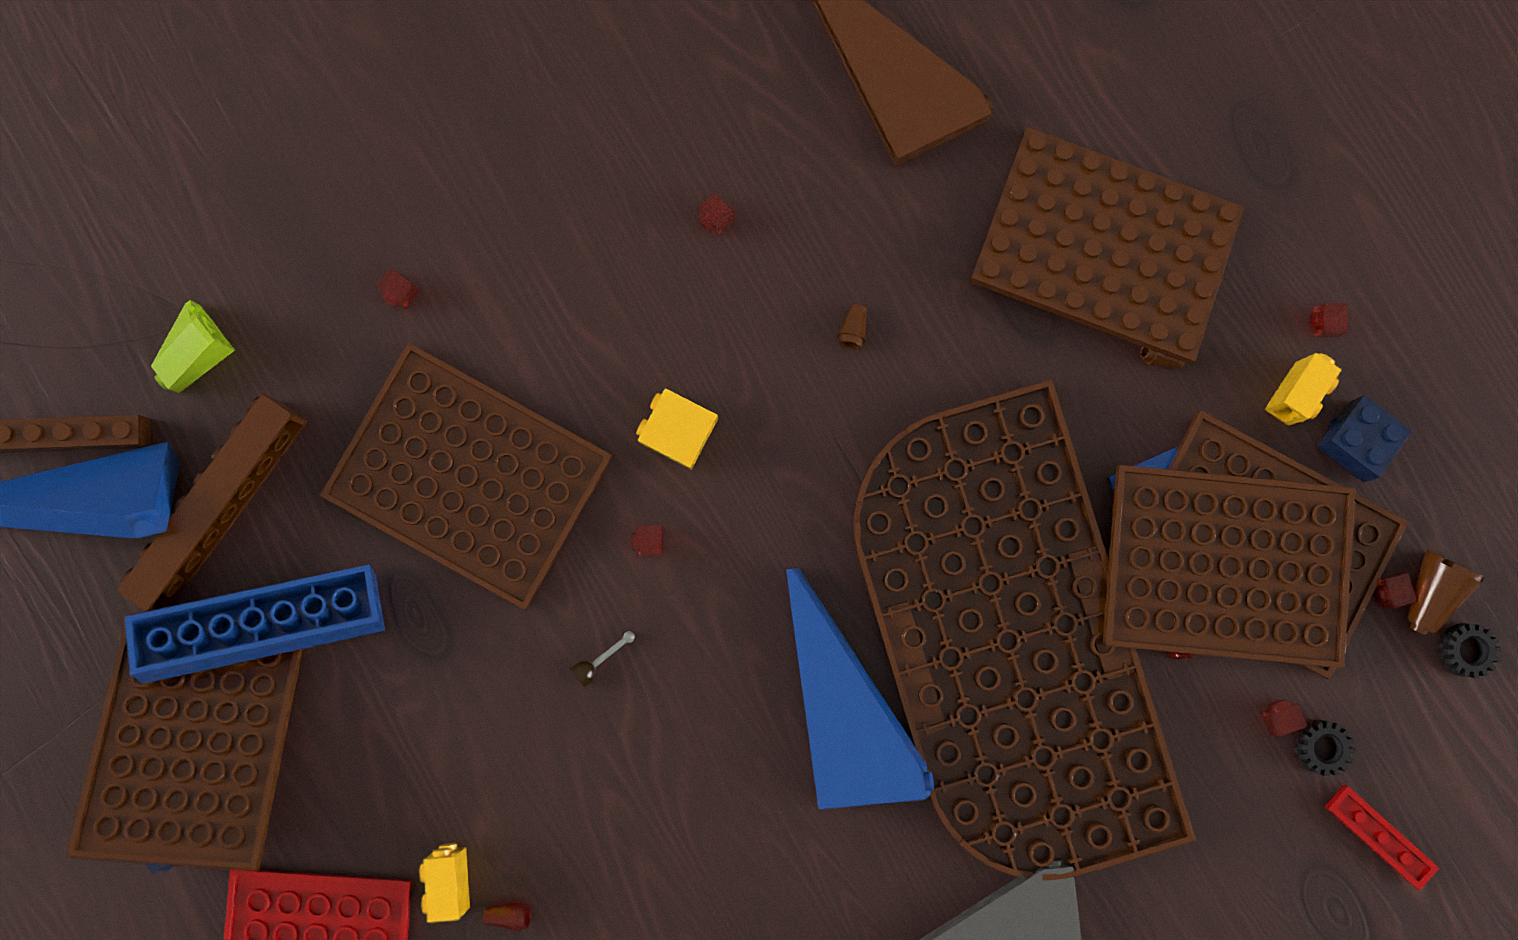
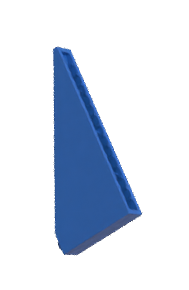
M164 442L0 482V527L125 538H141L165 532L168 527L180 462L169 442Z
M786 569L818 808L829 809L925 800L931 795L930 791L934 789L933 775L931 772H927L925 761L801 569Z

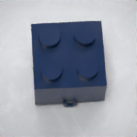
M1366 395L1350 401L1338 418L1335 417L1328 424L1330 429L1317 447L1364 483L1379 478L1412 431Z

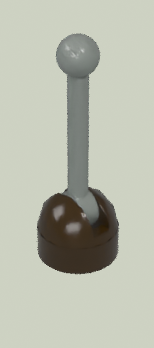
M632 631L625 632L619 642L592 663L589 661L578 662L570 668L582 685L586 687L595 678V667L624 644L633 642L635 634Z

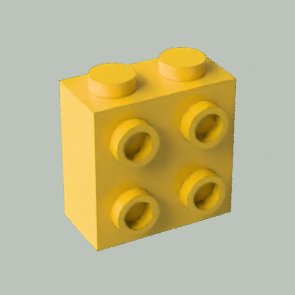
M1315 353L1296 361L1264 410L1288 426L1299 422L1302 423L1308 419H1314L1323 407V404L1320 402L1325 394L1329 395L1338 385L1339 380L1337 376L1342 369L1334 365L1335 361L1332 358L1321 353Z
M665 388L662 394L657 393L650 405L653 412L649 419L646 420L644 418L636 432L639 435L637 441L692 470L718 420V415Z
M457 843L441 844L439 849L432 850V853L420 865V880L425 882L426 894L422 896V911L424 914L427 913L428 922L459 920L470 908L466 847L457 848Z

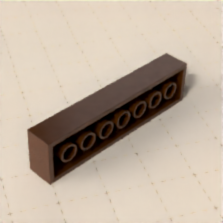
M265 394L254 398L247 408L248 413L244 419L237 422L229 432L230 438L224 446H219L212 454L210 465L195 477L193 481L194 486L188 495H183L175 505L176 511L169 519L167 531L157 533L158 535L154 541L147 544L141 550L138 556L140 560L134 568H130L124 573L120 580L122 584L117 589V592L144 612L172 607L300 434L308 420L283 402Z

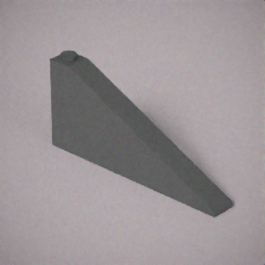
M1063 858L1053 859L1052 863L1048 866L1035 869L1036 873L1030 877H1017L919 940H1081L1073 866L1064 864Z

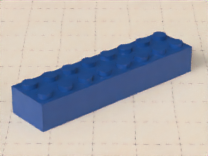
M370 564L125 617L130 675L142 684L385 631L377 577Z

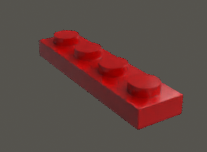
M1343 785L1324 806L1415 889L1420 891L1439 870L1437 865L1349 786Z

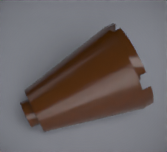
M1427 550L1422 561L1407 620L1412 622L1410 628L1427 636L1429 631L1436 633L1479 588L1485 577Z

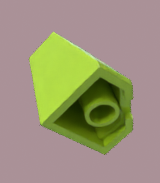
M189 300L185 303L151 365L157 374L154 378L164 390L169 389L180 393L234 352L235 349L201 305Z

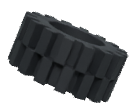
M1456 624L1454 625L1455 627L1446 629L1448 634H1442L1439 638L1444 640L1443 644L1438 643L1437 649L1443 650V653L1438 654V657L1445 660L1442 665L1444 668H1450L1449 672L1462 677L1479 678V676L1488 675V670H1495L1496 666L1493 665V662H1500L1501 657L1495 656L1496 652H1501V647H1495V643H1498L1499 640L1497 637H1491L1494 632L1490 629H1484L1485 626ZM1466 639H1472L1478 645V656L1471 662L1465 661L1460 655V645Z
M1313 720L1314 723L1308 722L1304 724L1306 728H1300L1297 732L1301 734L1300 737L1294 738V742L1298 743V746L1293 747L1294 753L1299 755L1296 759L1304 764L1302 767L1323 776H1330V774L1336 776L1340 774V770L1346 771L1348 769L1346 766L1347 762L1352 764L1354 760L1350 758V754H1355L1356 748L1351 747V744L1355 742L1353 738L1348 737L1349 731L1341 728L1342 726L1337 723L1325 720ZM1323 736L1329 737L1334 743V752L1328 759H1320L1314 752L1316 740Z

